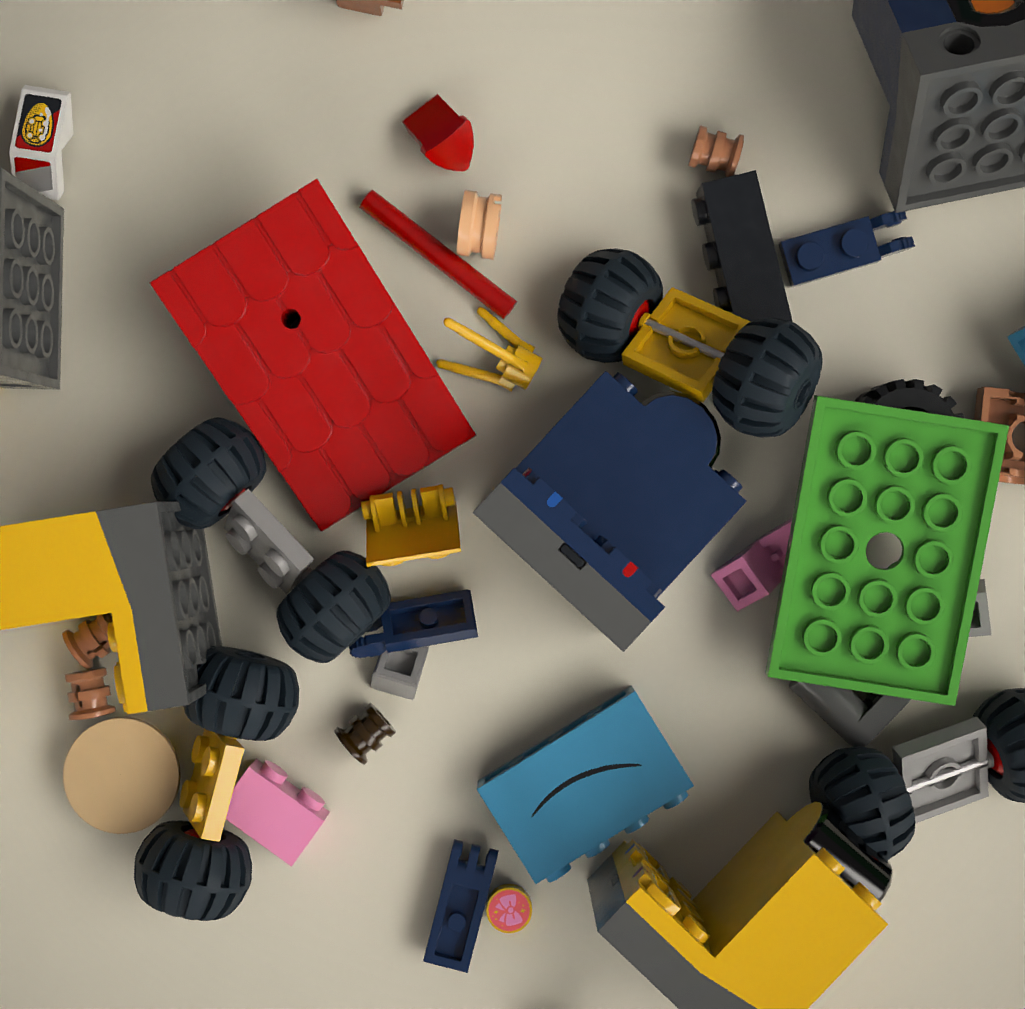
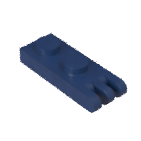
M454 839L423 962L468 973L499 850L489 849L484 866L477 864L481 849L480 845H471L468 861L459 859L463 851V841Z

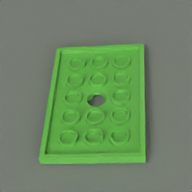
M814 395L765 670L768 677L945 705H956L1009 425ZM879 533H892L900 540L902 545L900 559L892 563L888 568L882 569L872 566L866 556L868 542Z

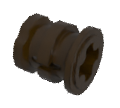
M372 703L365 707L366 712L360 717L355 714L349 720L351 725L344 730L337 727L334 730L343 746L363 765L368 762L366 754L371 749L377 751L383 746L381 740L386 736L392 737L396 733L393 726Z

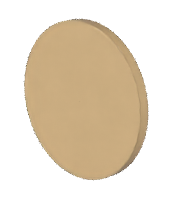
M130 717L106 719L86 729L69 749L63 768L65 793L74 811L92 827L114 834L134 833L156 823L172 806L179 790L181 778L179 759L169 739L155 726L143 720Z

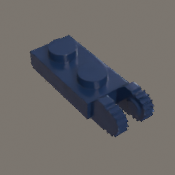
M893 211L872 219L867 216L781 241L778 246L790 287L800 286L875 264L881 261L883 257L915 247L913 237H900L878 246L873 232L878 229L890 228L901 224L902 221L907 220L905 211L899 213Z
M466 589L391 602L387 610L367 631H376L383 626V632L360 637L349 647V651L352 656L361 659L380 656L386 650L387 653L477 638L478 632L471 590Z

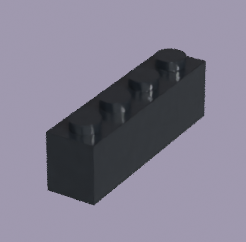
M756 170L701 183L696 192L697 198L692 199L691 204L696 225H704L708 243L702 244L705 265L708 271L715 270L718 288L713 289L715 306L750 322L766 318H778L793 322Z

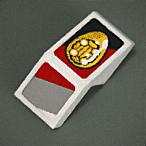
M25 85L21 90L9 150L11 174L42 195L53 200H59L64 193L61 150L74 135L71 92Z

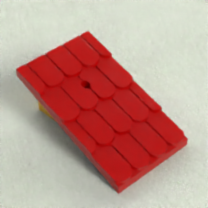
M318 179L313 180L297 192L292 193L260 213L257 217L247 221L215 241L212 245L207 246L178 264L172 270L149 282L321 532L360 509L361 502L369 501L371 495L386 493L477 436ZM301 317L298 327L291 329L292 323Z

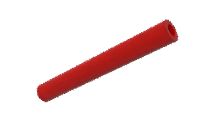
M371 190L365 196L359 207L361 210L503 320L513 310L518 301L380 194Z

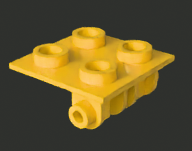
M443 484L420 488L423 506H419L416 488L411 489L412 508H406L402 491H397L399 510H396L393 493L371 495L369 501L361 502L363 518L366 520L367 567L377 565L395 566L403 561L427 557L439 559L451 553L461 552L457 504L453 487L444 488Z

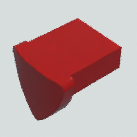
M438 94L402 121L408 133L421 146L420 151L435 165L452 171L463 172L468 170L474 148L471 122L464 115L459 116Z

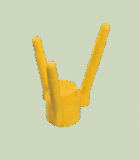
M483 307L477 309V314L514 347L508 345L505 350L449 317L444 319L443 323L446 327L500 358L496 369L503 374L500 375L443 359L436 361L438 368L498 384L509 391H512L515 385L524 390L527 389L543 359L533 353L534 346L521 340Z

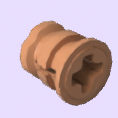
M699 126L688 166L695 168L700 164L706 166V171L715 173L718 169L725 171V177L733 176L742 152L744 135L739 134L733 140L726 138L727 133L717 131L716 135L707 132V127Z
M109 613L96 615V619L93 621L86 619L78 625L79 630L75 633L70 630L62 633L64 642L73 657L87 670L94 667L93 658L96 656L103 658L111 652L107 629L108 624L113 622Z
M105 667L65 674L66 682L71 683L72 692L67 693L68 701L74 702L75 711L68 715L69 720L90 719L116 711L115 706L107 703L106 696L111 695L110 686L104 684L103 677L107 675Z

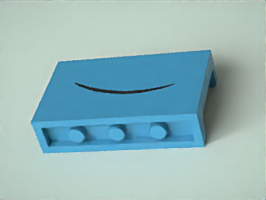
M631 685L478 780L477 791L534 883L537 884L545 878L548 882L559 879L571 869L569 863L584 854L587 858H591L601 853L610 845L608 839L624 830L626 834L638 830L649 821L647 815L661 806H664L665 809H670L680 804L688 797L687 790L694 785Z

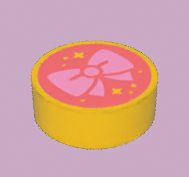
M516 884L498 886L488 897L487 918L490 924L500 932L515 933L522 930L529 923L532 916V902L529 894Z

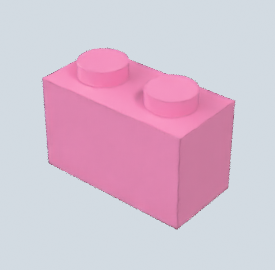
M256 759L234 786L226 820L292 867L321 827L330 811L323 807L325 801L317 793L306 787L299 790L286 780L288 775L281 767L268 760L262 763Z

